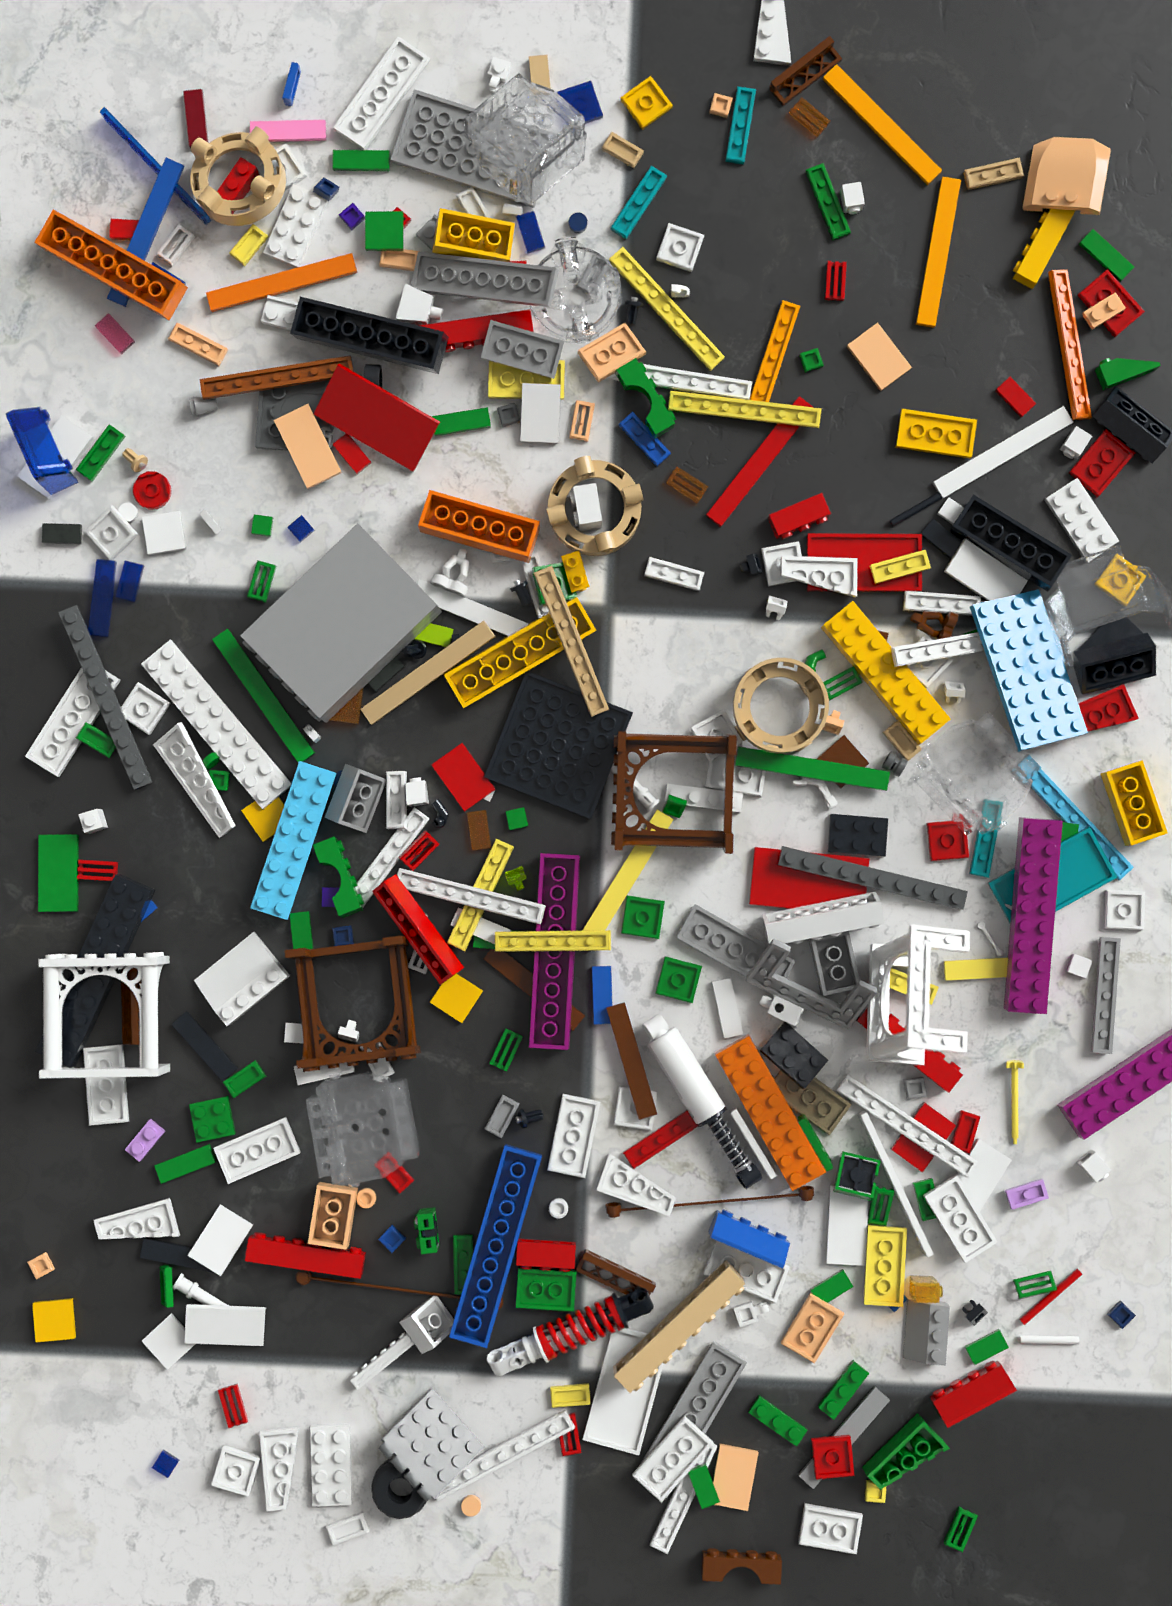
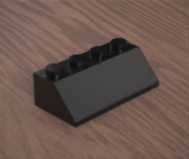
M1117 386L1093 415L1100 425L1107 427L1115 437L1121 438L1130 449L1136 450L1144 460L1152 464L1165 451L1172 440V430Z
M1143 633L1074 651V670L1081 694L1156 676V645L1149 634Z

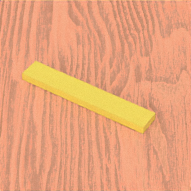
M496 839L473 887L493 892L514 847ZM464 905L447 944L466 951L484 910Z
M611 930L495 932V951L611 950Z

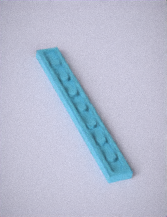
M1026 756L1013 768L1063 822L1079 824L1078 832L1087 827L1092 829L1118 880H1121L1134 868L1029 756Z

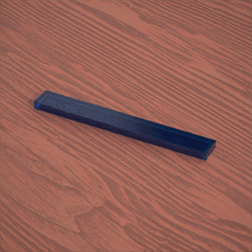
M103 107L100 110L103 119L158 175L162 166ZM177 183L174 193L205 225L210 223L211 219L208 214Z

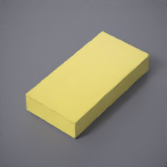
M252 224L229 253L242 265L246 266L269 237Z
M589 1383L550 1386L552 1408L591 1405Z

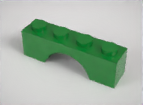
M635 358L616 369V376L625 391L636 390L648 398L651 411L646 417L645 424L654 439L674 428L676 418L671 410L668 411L665 407L666 401L661 394H657L655 390L656 385L652 378L648 379L645 374L647 371L642 362L639 363Z
M331 837L313 844L319 863L323 866H332L340 873L341 886L337 894L332 898L338 916L345 918L363 911L362 905L364 900L361 893L357 894L355 887L358 884L354 875H350L349 869H351L348 858L343 856L342 852L345 849L342 841Z

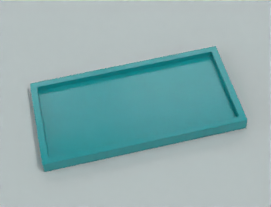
M1090 827L1061 842L1055 912L1118 878ZM1015 868L988 882L1009 923L1011 922V910L1005 904L1012 906Z

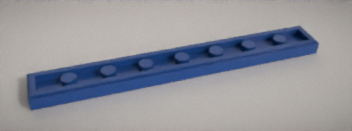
M167 157L163 162L127 248L128 252L144 261L185 167L183 164ZM112 288L107 296L108 300L126 307L129 300L128 297Z

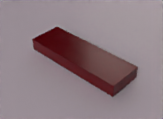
M203 90L183 91L189 147L191 148L197 138H202L209 143Z

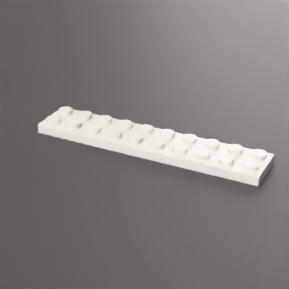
M172 640L166 642L141 663L263 810L290 788L291 782Z

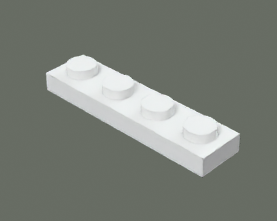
M667 784L665 802L668 796L672 795L687 800L686 806L724 811V791ZM733 792L732 812L741 813L743 793Z

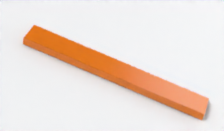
M349 253L206 292L211 312L267 298V295H278L358 272L353 254Z
M1051 270L1048 272L1072 420L1092 418L1068 271Z

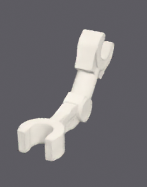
M801 777L800 781L793 780L792 784L795 786L811 784L818 787V790L825 798L824 800L829 810L838 804L834 796L828 791L825 781Z

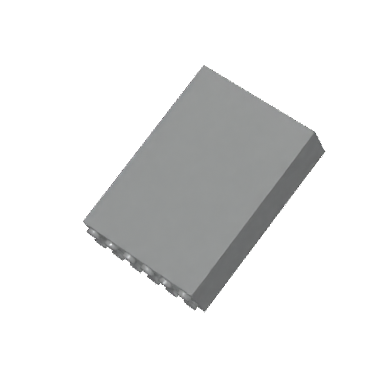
M357 523L240 636L244 639L242 643L254 654L257 653L255 657L266 667H271L268 669L269 672L280 681L283 680L281 684L289 692L297 694L294 698L305 708H310L308 712L319 722L323 720L327 723L442 611Z

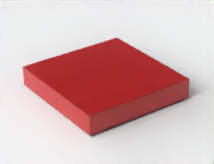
M966 819L926 823L930 861L969 858Z
M850 1435L811 1438L815 1479L855 1476Z

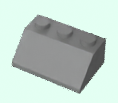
M345 764L325 818L367 833L386 784V779Z
M917 1299L907 1300L903 1358L924 1364L946 1366L950 1306L946 1302Z

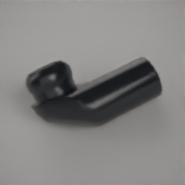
M438 799L431 804L437 812L433 825L436 828H442L447 823L449 813Z

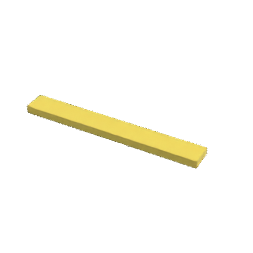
M624 247L609 258V262H611L615 269L710 371L725 358Z
M670 391L668 405L669 411L819 428L822 410L821 408Z
M657 809L650 823L668 829L674 819ZM634 846L582 931L606 930L657 846Z

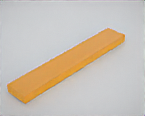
M782 300L750 400L769 402L800 309L799 305Z

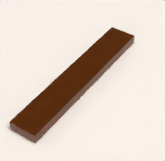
M491 949L483 959L532 998L533 973L505 951ZM573 1005L571 1030L574 1031L585 1015Z
M623 1002L606 1007L638 1118L640 1120L657 1115L626 1004Z

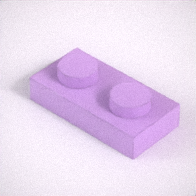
M150 1119L126 1147L125 1151L137 1161H142L165 1133V1130Z
M1043 1179L1005 1190L1010 1209L1012 1210L1049 1198Z

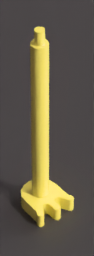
M1008 1060L1006 1068H1011L1013 1144H1017V1139L1019 1138L1018 1068L1024 1069V1062Z

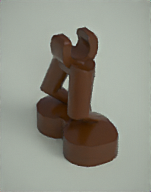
M923 611L922 614L914 613L910 621L918 624L917 629L925 634L937 637V639H943L952 636L959 614L950 611L943 618L941 612ZM938 619L942 625V630H933L926 624V621Z

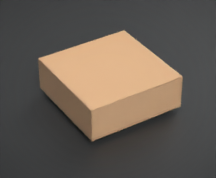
M714 93L709 113L728 118L733 98Z
M47 1252L27 1262L36 1279L55 1269Z

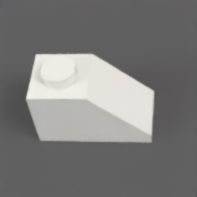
M412 778L409 783H405L408 806L429 804L425 780L421 781V778Z

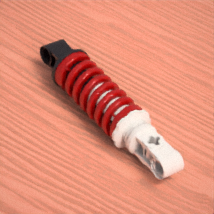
M639 1288L619 1298L615 1293H612L611 1296L604 1298L605 1308L603 1309L599 1302H595L596 1312H592L590 1306H585L586 1316L581 1314L580 1310H576V1317L572 1318L570 1314H566V1321L562 1322L561 1318H557L555 1320L557 1325L552 1326L551 1322H547L546 1330L544 1325L533 1327L532 1336H524L518 1341L491 1351L487 1356V1361L496 1376H503L529 1363H535L540 1358H543L548 1363L550 1362L549 1360L558 1357L559 1351L562 1354H566L568 1346L575 1350L578 1348V1342L582 1346L587 1345V1338L594 1342L597 1340V1333L602 1338L606 1337L607 1330L613 1334L616 1332V1324L618 1331L625 1328L628 1329V1321L646 1315L653 1310L654 1305L648 1291L644 1288Z

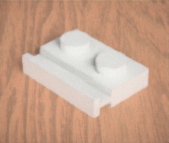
M267 295L261 323L291 330L298 302Z

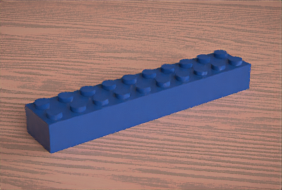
M507 1144L504 1145L450 1332V1338L484 1348L488 1346L542 1158L541 1154Z

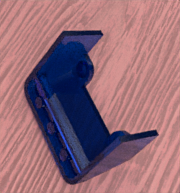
M32 407L15 409L5 413L32 476L50 495L79 483L78 479L70 471L73 467L69 459H64L60 454L48 427L51 418L46 409Z

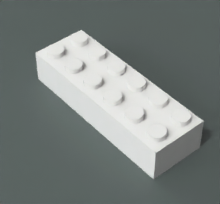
M876 892L762 914L769 944L773 939L784 944L790 942L798 944L804 942L805 939L818 940L825 935L838 936L845 931L858 932L861 928L869 927L873 929L880 927V924H885L881 901Z

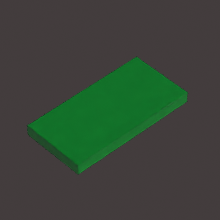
M39 835L38 912L78 911L79 835Z

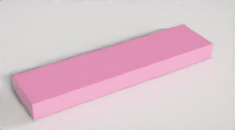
M326 120L250 121V133L257 126L266 132L269 136V142L326 141Z

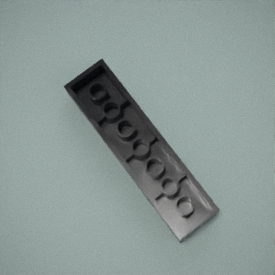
M301 296L290 334L296 339L439 374L449 338L443 331Z

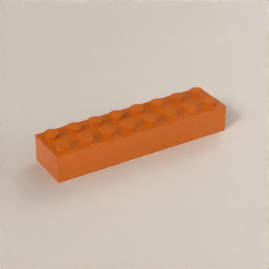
M54 209L34 242L43 250L169 321L188 289L180 280Z
M747 1034L715 1052V1056L791 1190L794 1191L825 1174L826 1169L798 1123V1119L750 1035Z

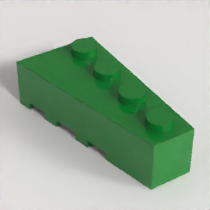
M917 1413L862 1469L869 1479L881 1490L901 1478L904 1473L915 1470L919 1464L926 1460L930 1461L935 1458L936 1454L941 1451L945 1452L950 1448Z

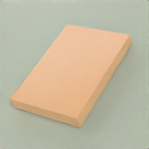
M623 323L579 349L578 355L599 383L616 373V369L635 358L638 360L646 355V351L627 324Z
M878 323L847 345V348L880 391L884 390L912 368Z
M810 1293L781 1340V1344L815 1364L843 1318L844 1312Z
M725 1444L719 1445L713 1484L720 1502L714 1505L748 1511L758 1451Z

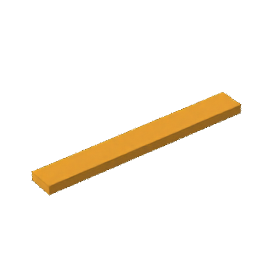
M837 64L823 77L822 80L927 185L942 172V169Z
M942 177L916 325L932 328L936 326L961 183L960 179Z

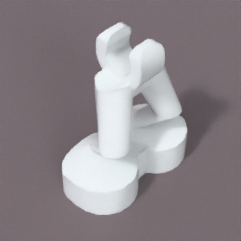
M460 549L457 556L452 555L442 567L443 575L434 574L431 584L465 597L468 587L462 582L467 578L470 564L466 560L467 550ZM455 564L460 565V575L456 581L450 579L449 571Z

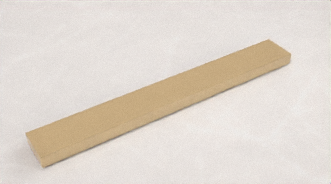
M552 566L534 572L591 717L609 710Z
M482 621L362 707L361 711L370 724L373 725L496 636L487 623Z

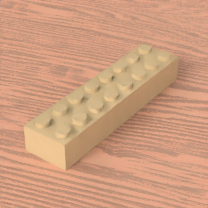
M725 1260L613 1367L614 1377L629 1393L633 1390L635 1392L638 1391L648 1376L651 1378L657 1373L658 1366L662 1363L666 1364L673 1357L671 1354L676 1349L678 1351L687 1344L686 1340L691 1335L692 1337L696 1336L701 1331L700 1327L705 1322L709 1323L716 1316L714 1313L717 1310L724 1309L730 1303L729 1299L733 1295L737 1296L744 1290L745 1282L743 1277Z

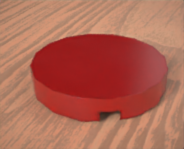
M147 471L140 474L133 485L135 500L142 507L150 510L165 506L172 494L168 479L155 471Z

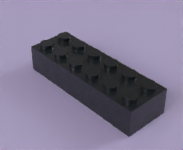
M974 494L950 531L963 540L967 539L1008 568L1047 592L1051 589L1072 554Z

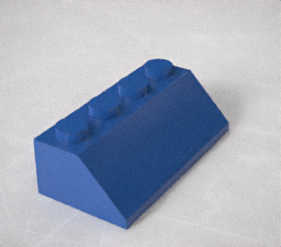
M725 1209L722 1212L716 1211L708 1230L710 1238L780 1268H784L790 1242L786 1239L787 1236L776 1232V1234L768 1232L769 1228L758 1224V1227L751 1225V1221L744 1217L737 1219L733 1217V1213Z

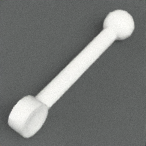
M979 922L977 924L978 929L984 932L995 948L997 956H1003L1004 951L999 949L985 928V923Z

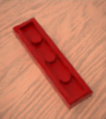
M686 1110L625 1150L623 1154L632 1168L635 1169L698 1126L688 1110Z

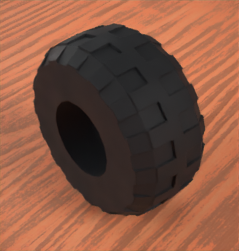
M391 1458L380 1465L373 1477L371 1487L372 1498L377 1508L386 1516L396 1519L409 1518L421 1511L426 1501L417 1492L421 1487L420 1484L416 1488L412 1487V1492L406 1496L396 1495L391 1490L390 1483L398 1478L405 1479L403 1476L408 1472L406 1469L400 1473L390 1462L393 1459Z

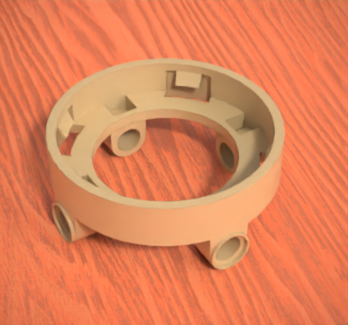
M256 126L251 133L236 132L226 134L214 139L210 143L202 138H197L191 146V152L196 158L190 174L191 189L202 210L211 219L221 224L242 226L257 222L275 209L284 194L286 187L284 166L275 148L270 144L269 136L261 128ZM235 150H245L254 153L264 164V178L257 176L253 179L250 187L253 194L240 200L222 199L220 194L210 187L208 183L209 172L214 162L222 155ZM273 160H276L279 167H276L277 175H274ZM250 208V211L244 213L231 214V211Z
M583 456L575 459L574 465L566 469L557 478L551 488L546 511L555 535L567 548L574 552L579 550L582 555L602 556L619 550L633 537L640 522L643 495L640 485L635 484L629 474L622 468L606 461L591 460L590 456ZM590 478L604 479L612 483L619 490L624 501V513L619 524L612 531L602 532L595 536L586 535L576 530L569 522L565 511L566 499L571 489L579 482ZM631 517L636 519L635 524L631 523L627 531L628 536H626L623 532L628 527ZM567 535H569L578 542L584 543L582 549L579 548V544L573 542L572 540H570L568 543L565 539Z
M791 658L768 659L746 671L733 697V716L736 723L734 728L743 741L747 740L758 749L769 753L799 752L813 743L812 741L822 731L829 711L828 694L821 678L808 665ZM783 662V666L789 667L797 665V672L786 668H777L778 663ZM775 677L788 678L798 683L809 700V714L805 723L799 730L786 736H775L764 732L753 720L750 710V702L755 689L762 682ZM743 689L745 691L742 697L740 709L738 708V703H740L742 692H740V690ZM818 704L824 705V708H821L819 719H822L820 724L815 723L818 715Z

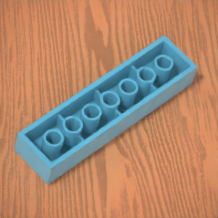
M298 762L250 906L251 909L288 920L336 776L335 772L305 762Z

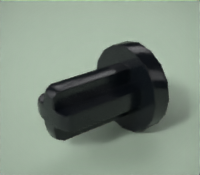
M631 297L632 301L625 300L624 304L628 305L626 323L635 325L638 307H643V303L637 302V297Z
M519 579L514 581L515 586L510 588L511 592H516L523 606L531 604L532 598L526 588L527 580L521 583Z
M414 640L410 645L402 649L405 657L412 656L415 659L423 658L427 652L426 645L421 640Z
M523 1109L518 1110L516 1123H520L522 1129L527 1128V1123L543 1120L542 1110H535L525 1113Z

